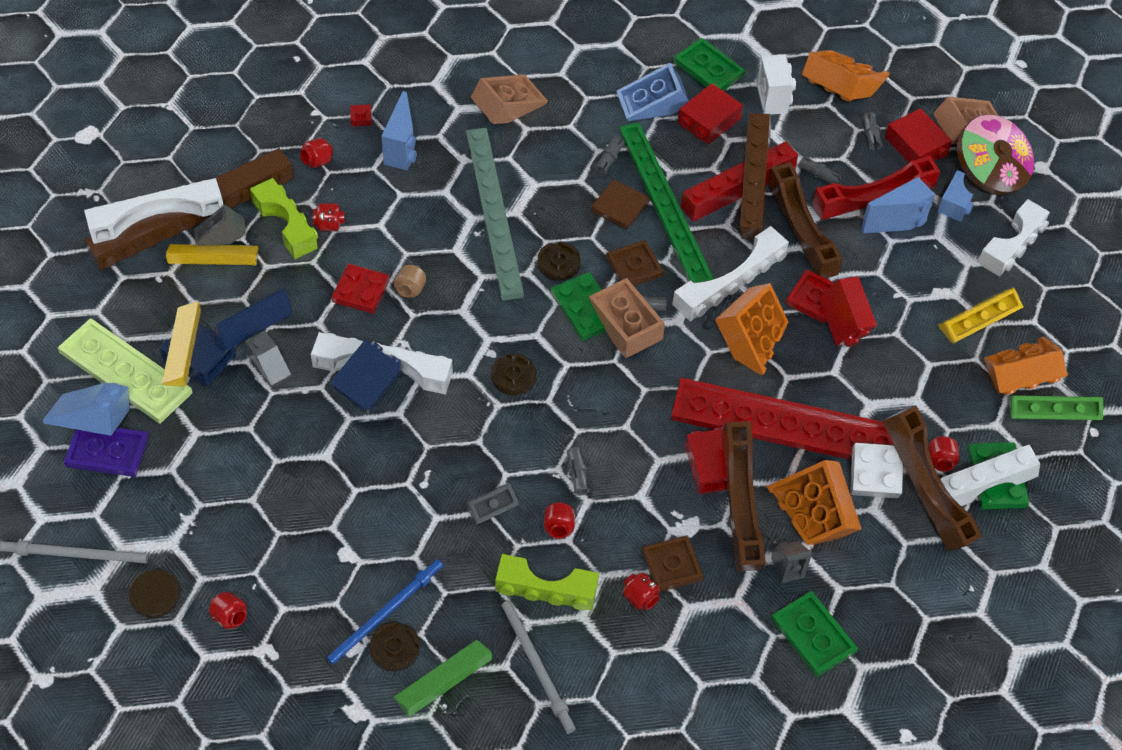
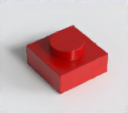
M350 105L351 126H372L371 105Z

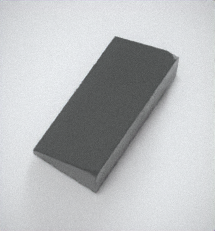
M505 483L464 503L476 525L520 505L510 483Z

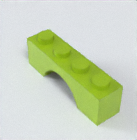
M272 178L250 188L252 203L262 216H277L288 222V225L282 231L283 243L294 260L318 249L316 240L318 239V234L315 228L309 227L305 215L297 211L295 202L292 198L288 199L285 189L281 184L278 185Z
M502 554L495 580V591L505 596H522L530 601L542 600L556 606H572L581 611L593 610L599 573L575 568L569 576L562 580L545 581L536 577L530 571L526 558Z

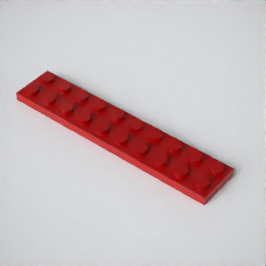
M685 378L680 379L671 416L673 421L713 430L724 427L728 422H751L752 438L849 460H852V448L855 443L895 446L881 421Z

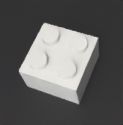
M786 55L761 56L756 86L764 114L788 113L789 106L793 103L792 91L796 89V81L791 76L792 67L791 63L787 62Z
M855 443L852 448L850 495L899 498L902 494L903 461L896 447L892 445Z

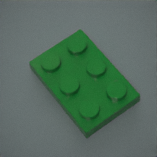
M700 38L677 54L673 63L703 86L708 87L713 83L723 91L745 76V69L703 38Z
M590 272L551 287V295L581 341L606 332L589 300V296L601 291V288Z
M1015 442L969 444L967 447L971 466L1016 450ZM1011 482L997 484L977 496L980 509L1027 508L1029 505L1024 482L1018 485Z
M812 591L777 611L771 617L773 623L816 678L857 653V646Z

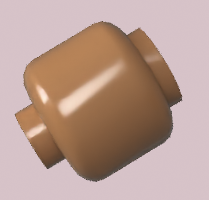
M405 265L396 276L394 286L401 296L406 298L416 297L420 294L426 283V275L418 266Z

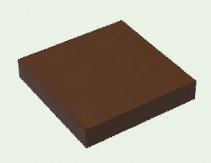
M613 179L591 206V212L628 230L649 204L650 198Z
M646 240L606 252V259L619 281L627 278L633 286L664 276V270Z
M688 535L642 547L641 552L651 579L659 586V592L704 580V575Z

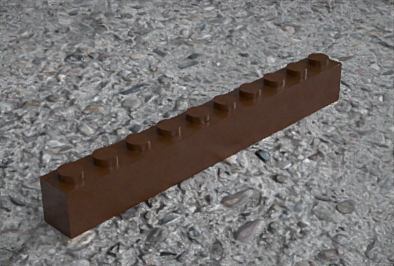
M278 148L216 177V181L222 196L223 205H227L232 209L252 199L250 188L272 178L278 185L287 183L294 178L291 162L281 149ZM184 212L156 214L132 224L116 239L96 244L93 243L91 236L84 240L90 256L101 271L128 257H132L140 251L153 247L155 244L171 238L184 230L194 227L211 215L202 217Z

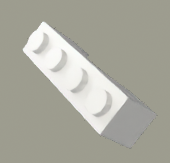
M1027 199L1016 212L1011 224L1016 230L1017 236L1010 239L994 237L982 250L978 264L999 277L1005 270L1010 271L1016 257L1021 258L1027 249L1026 246L1028 244L1031 246L1036 240L1037 233H1042L1049 224L1047 218L1050 212Z
M1029 444L942 477L940 480L957 503L963 506L973 502L980 493L997 484L1011 482L1018 485L1039 476L1040 462Z

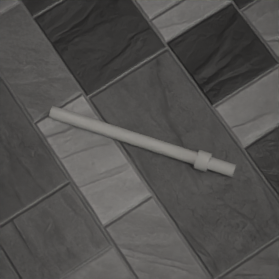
M19 540L18 543L0 541V551L16 552L17 555L22 556L40 554L145 564L148 561V554L40 545Z
M505 601L502 604V608L552 704L551 709L555 717H559L567 734L572 733L576 728L568 714L569 708L567 704L559 697L511 601Z

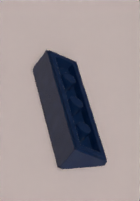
M282 288L216 324L214 342L224 350H229L291 315L292 309L286 290Z

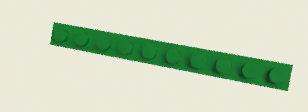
M640 123L621 126L619 133L624 140V144L688 282L701 283L714 280Z

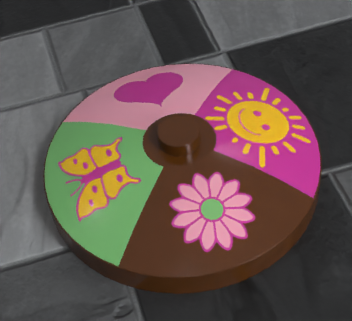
M981 115L965 125L960 132L957 142L960 164L969 179L979 188L996 195H1008L1018 191L1029 182L1034 171L1033 150L1025 134L1013 122L997 115Z

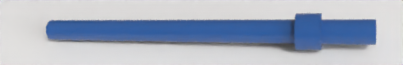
M436 559L424 571L420 570L414 575L413 581L326 657L328 662L334 665L417 589L425 587L431 581L430 578L443 567V564Z

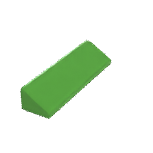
M1008 396L1011 419L1103 420V397Z
M475 640L394 696V699L406 715L410 717L491 661L492 652L478 640Z

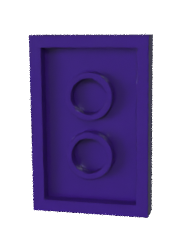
M117 428L112 436L76 429L64 464L69 468L136 477L149 439L148 432Z

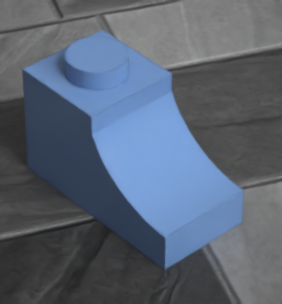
M957 170L942 197L937 212L961 222L965 214L969 216L974 204L971 203L973 194L964 185L965 173Z

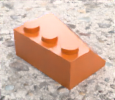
M833 50L809 53L802 75L809 78L808 81L810 83L820 84L824 86L826 91L840 94L841 99L852 101L853 99L871 97L889 77L890 73L884 70L882 72H875L872 70L873 66L855 64L853 58Z
M771 283L750 287L715 319L733 358L759 375H764L767 369L765 364L774 354L772 349L775 343L780 341L788 324L787 317Z
M1046 337L1038 338L1037 344H1021L1017 351L1008 349L984 358L994 388L1004 395L1015 393L1016 389L1023 387L1025 389H1032L1038 387L1039 383L1059 382L1062 377L1068 376L1062 349Z
M824 460L766 486L770 493H773L778 499L779 506L787 512L792 520L791 523L809 546L839 539L862 530L840 462Z

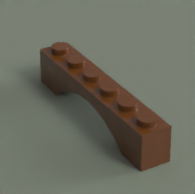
M749 113L740 218L741 239H755V236L764 231L766 172L771 137L770 114Z
M792 163L771 167L768 185L814 273L824 278L839 275L843 258L835 243L827 239L815 224L807 207L799 176Z
M917 406L902 410L883 420L882 422L947 551L965 547L982 537L972 515L962 508L950 495L936 473L928 450L927 425Z
M728 422L722 430L736 572L759 571L766 565L754 498L751 422Z

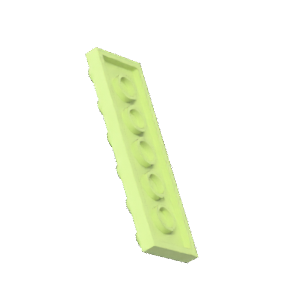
M91 318L58 347L60 354L101 383H117L118 385L128 386L129 403L159 424L192 394V389L188 385L186 387L162 385L165 369Z

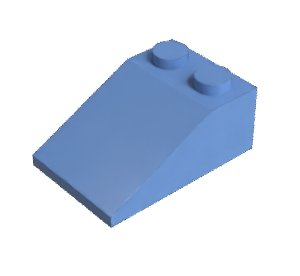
M671 62L617 90L628 121L672 115L689 102L682 81Z
M403 91L381 137L384 165L408 171L410 164L416 160L417 151L414 150L416 137L413 136L407 92Z
M917 177L869 202L860 231L862 233L905 231L911 230L916 226L920 227L928 219L927 216L932 207L935 194Z
M102 383L65 393L45 416L43 423L112 436L130 410L129 388L117 383Z

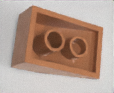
M525 74L480 78L471 96L477 107L483 111L488 120L493 124L509 123L546 105L548 102Z
M947 97L933 113L938 125L952 140V144L956 145L960 132L970 121L981 115L999 116L990 101Z
M627 278L589 296V300L613 344L625 358L663 340L664 321Z

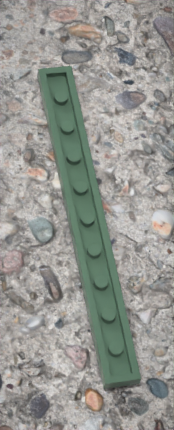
M487 128L466 130L501 300L524 298Z

